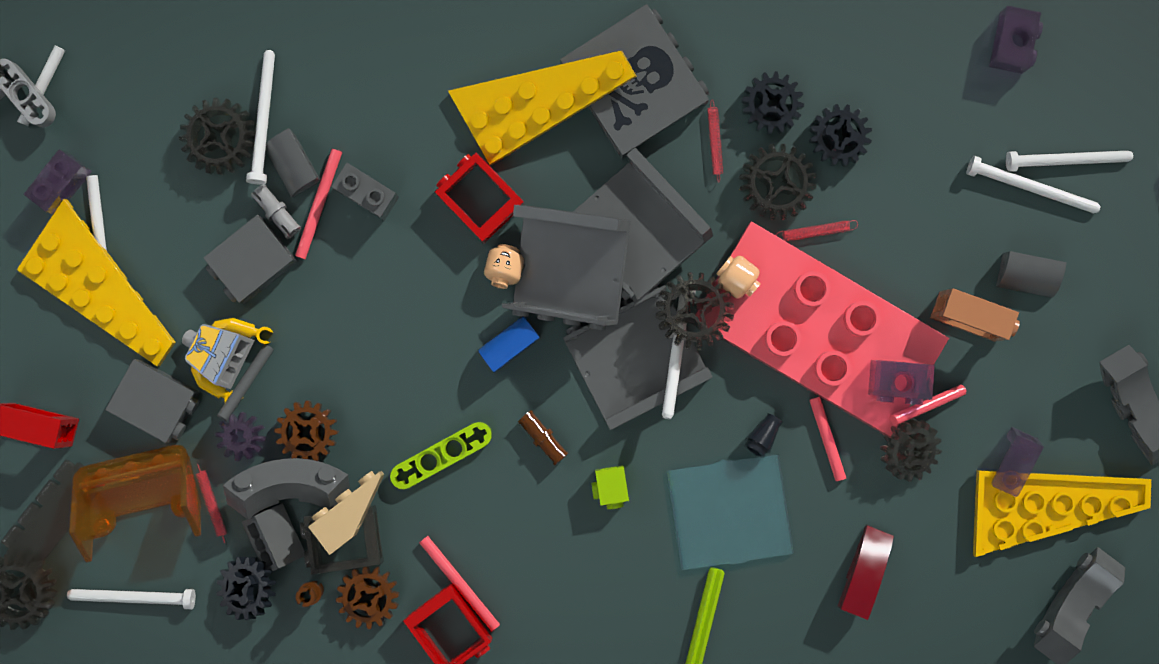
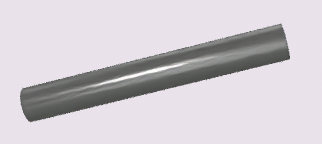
M266 344L263 345L217 414L220 419L228 421L274 351L273 348Z

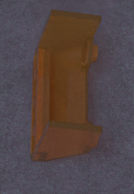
M171 445L86 465L74 474L69 534L85 562L92 561L93 539L104 537L111 533L116 526L117 516L171 504L174 515L181 518L186 517L195 537L201 536V502L190 457L186 449L181 445Z

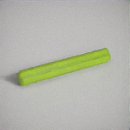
M710 567L685 664H702L725 574L722 569Z

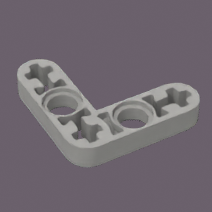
M0 59V99L6 95L31 124L42 128L51 125L56 116L55 109L16 63L8 59ZM5 68H8V74L13 79H15V81L12 82L11 80L4 77L5 73L3 72V70ZM23 86H27L29 95L26 99L20 101L17 96L18 90ZM34 104L43 109V118H38V112L30 106Z

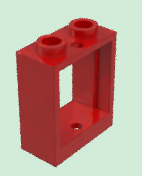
M477 153L472 157L467 154L457 164L459 169L452 176L446 174L436 184L438 189L435 193L485 244L513 217L514 205L525 204ZM476 165L510 198L480 228L447 195Z
M0 403V436L53 449L73 446L79 422L78 418L16 403Z
M452 583L403 620L434 664H466L465 661L473 655L478 659L490 650L488 644L491 643L492 636ZM452 599L480 636V639L448 662L420 622Z

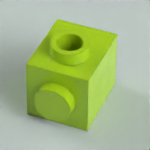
M624 466L596 469L597 482L591 483L594 500L600 499V505H606L607 509L624 507L623 502L629 501Z

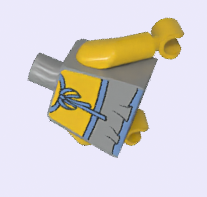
M236 318L217 320L212 326L202 324L198 332L193 330L185 332L182 343L189 347L185 360L192 366L191 372L198 387L218 399L220 397L224 398V402H226L233 390L229 392L225 389L232 388L255 341L251 339V336L257 337V340L262 344H269L270 342L260 339V333L264 330L271 333L273 331L268 327L257 329L254 324Z

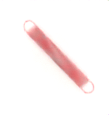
M707 108L708 122L710 123L708 124L710 126L709 136L710 140H712L710 141V149L712 150L711 156L714 157L711 158L713 160L712 167H715L712 170H714L713 175L717 174V181L719 174L720 182V174H722L720 172H723V170L718 168L723 169V162L718 159H722V151L717 149H721V141L717 139L720 138V136H717L720 135V131L716 129L720 125L715 122H719L718 109L712 110Z
M848 220L845 222L822 224L821 226L815 225L814 227H807V229L804 227L797 230H784L783 238L785 236L784 241H786V238L787 241L810 238V235L811 237L821 236L824 232V235L830 234L831 231V234H834V231L835 233L850 231V224L847 227Z
M206 470L200 471V473L196 474L198 476L196 478L200 480L198 482L200 483L199 486L202 487L200 488L202 490L201 493L205 495L203 496L205 498L204 501L207 502L205 504L209 506L207 508L209 509L208 512L211 513L209 514L211 516L210 519L214 521L212 523L214 524L213 527L216 528L214 529L217 532L216 535L224 538V535L228 533L225 532L227 530L224 528L225 525L222 524L224 522L220 520L222 515L219 513L218 504L215 502L216 499L213 498L215 497L212 494L213 491H211L213 489L210 487L211 484L208 483L210 481L207 479Z

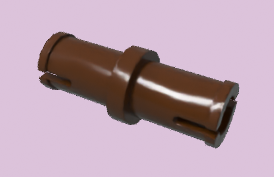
M532 410L518 421L533 438V444L536 447L539 446L554 465L569 454L553 437L552 434L554 432L550 428L547 430Z
M318 581L304 583L296 593L297 603L299 605L303 603V607L316 604L324 593L322 583L317 584Z

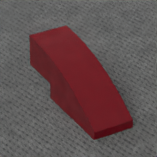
M866 525L846 576L848 580L837 605L841 610L866 620L869 619L886 569L894 538L893 535Z

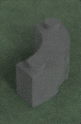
M1128 345L1100 361V371L1104 385L1106 387L1111 385L1110 390L1114 397L1111 399V402L1121 420L1128 419V426L1133 433L1130 436L1148 461L1154 465L1159 462V400L1149 378L1147 359L1141 352L1136 353Z
M298 458L273 460L253 466L231 478L223 485L227 504L246 519H250L253 515L269 506L279 504L280 500L298 498L299 502L312 503L330 510L338 504L335 499L347 489L350 490L348 474L340 469L319 461Z
M1099 547L1090 554H1083L1077 562V569L1056 595L1043 620L1035 627L1034 633L1036 638L1034 647L1056 664H1067L1082 649L1084 638L1090 627L1087 621L1093 609H1101L1113 593L1124 584L1125 567Z

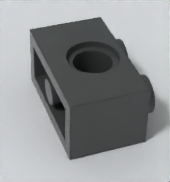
M348 163L345 164L332 185V188L384 221L399 199L395 192Z

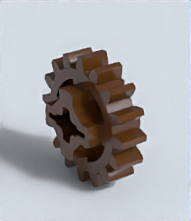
M310 400L305 401L304 407L299 402L293 403L294 411L285 408L286 418H277L282 427L275 429L274 432L281 434L282 438L278 439L276 443L285 444L286 447L282 453L286 454L291 451V459L299 458V456H302V459H310V456H312L314 461L320 460V452L328 455L330 452L327 446L336 445V442L331 437L332 435L339 434L338 430L332 429V425L337 423V420H329L328 416L331 410L327 409L322 412L321 403H317L313 408ZM309 412L316 416L310 420H305L299 414ZM289 425L293 427V436L289 438L288 432ZM322 425L325 427L324 439L320 436ZM302 426L312 427L310 430L311 437H303L301 435L304 432ZM302 444H309L314 450L304 451L298 447Z
M368 565L363 566L362 573L357 568L353 569V578L345 575L343 581L346 583V586L339 585L337 588L339 592L343 593V596L337 597L336 602L343 603L344 605L339 610V613L347 612L349 614L346 618L347 623L352 619L357 620L356 628H359L364 622L367 629H371L374 621L379 626H382L384 624L383 616L390 619L393 614L389 609H397L399 605L393 599L399 597L400 592L392 591L397 582H388L387 578L390 573L386 572L380 575V567L378 566L375 567L373 572H370ZM365 578L374 579L378 581L380 585L377 586L371 584ZM354 584L356 594L355 597L350 600L349 593L352 585ZM365 592L367 594L378 592L371 600V603L369 600L358 602ZM386 594V604L384 609L381 610L379 602L381 597ZM355 610L367 611L369 616L362 615Z

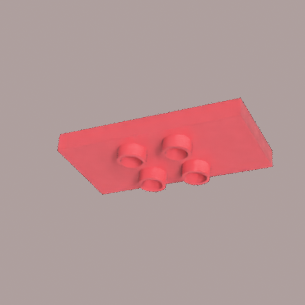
M751 221L730 256L732 258L743 256L756 266L760 271L757 281L761 284L750 297L745 294L743 297L736 299L718 285V276L692 321L885 436L892 437L898 425L892 424L890 416L910 407L949 338Z

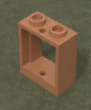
M954 288L939 292L930 317L936 321L994 342L1010 340L1011 336H1015L1020 321L1017 320L1019 312Z

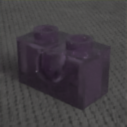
M1007 6L1000 12L989 67L1023 74L1030 67L1034 66L1037 58V50H1034L1035 41L1040 38L1043 29V23L1040 22L1041 12ZM1013 35H1018L1022 38V47L1014 44L1012 40Z
M59 149L23 195L45 212L54 214L62 200L68 199L69 201L86 180V176H89L92 171L71 154Z
M871 360L868 395H877L876 401L894 403V397L905 398V404L923 405V399L932 400L935 365ZM899 375H903L907 380V386L902 391H899L895 386V379Z

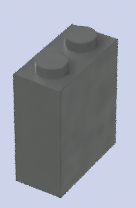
M259 215L252 218L204 257V260L208 263L205 267L215 280L220 278L226 287L223 291L232 302L238 301L242 304H246L298 262L264 218Z
M133 359L105 410L157 439L170 443L175 439L179 440L184 433L186 425L183 423L188 414L192 415L199 406L200 400L197 398L201 392L143 360Z

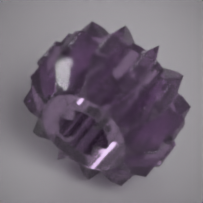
M240 412L238 419L234 414H231L228 419L229 423L225 421L219 423L220 427L225 431L215 433L216 437L223 438V442L218 443L217 447L218 449L227 447L224 456L230 457L234 453L235 461H241L243 454L246 459H252V450L255 452L262 450L261 446L256 442L265 441V436H258L257 432L264 429V426L257 425L254 427L253 425L256 423L257 417L251 416L247 420L245 412ZM244 431L243 438L246 440L237 442L238 435H236V432Z

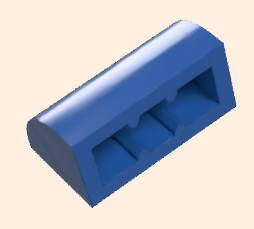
M522 316L478 349L491 370L497 372L538 341L540 337L525 317Z

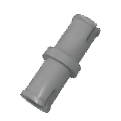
M265 184L260 185L251 193L252 198L266 212V218L269 221L273 220L287 239L298 233L301 229L300 225L286 211V205L283 202L279 203Z

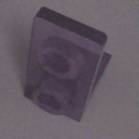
M1011 427L1006 436L1011 445L991 484L993 487L1017 497L1044 446L1038 438Z

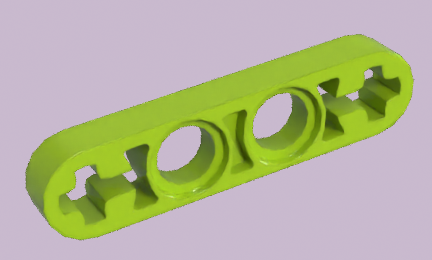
M483 422L473 423L403 461L391 471L390 479L392 484L399 489L410 488L485 447L492 439L491 428ZM475 427H478L479 430L485 429L487 432L484 435L485 441L481 443L479 440H475L469 443L473 449L468 451L467 444L460 435L465 433L466 438L474 435ZM456 440L462 445V452L459 456L452 457L447 453L446 445L448 442ZM432 454L435 456L437 465L433 470H425L422 467L421 459L424 455ZM415 460L416 467L423 476L418 478L416 472L408 477L409 483L399 482L396 478L400 474L399 469L402 468L403 471L412 469L413 465L410 462Z

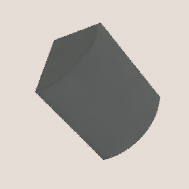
M291 129L284 130L266 143L265 151L291 198L320 183L321 180Z
M1012 251L1003 253L996 287L1053 298L1061 286L1067 262Z
M283 503L242 522L259 561L266 562L264 570L274 571L306 556Z

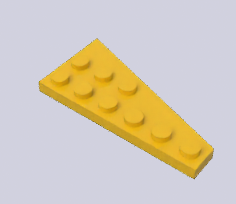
M617 51L457 88L448 92L489 165H493L637 76L623 51Z
M63 199L17 270L156 366H161L176 342L156 315L151 313L140 294L129 284L127 277L109 253L98 243L84 220L79 218L68 199Z
M976 470L973 556H982L985 553L1007 549L1017 544L1032 542L1071 531L1074 528L1085 525L1089 526L1106 519L1149 509L1151 506L1152 479Z

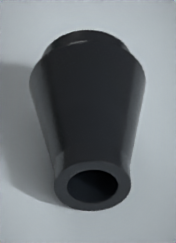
M768 413L765 419L746 437L747 442L744 446L753 454L764 458L772 450L782 421Z

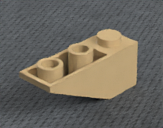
M373 471L369 472L358 481L361 485L354 492L347 489L335 499L338 503L330 510L324 507L311 517L314 523L308 528L329 555L357 535L384 477L382 471L376 475Z

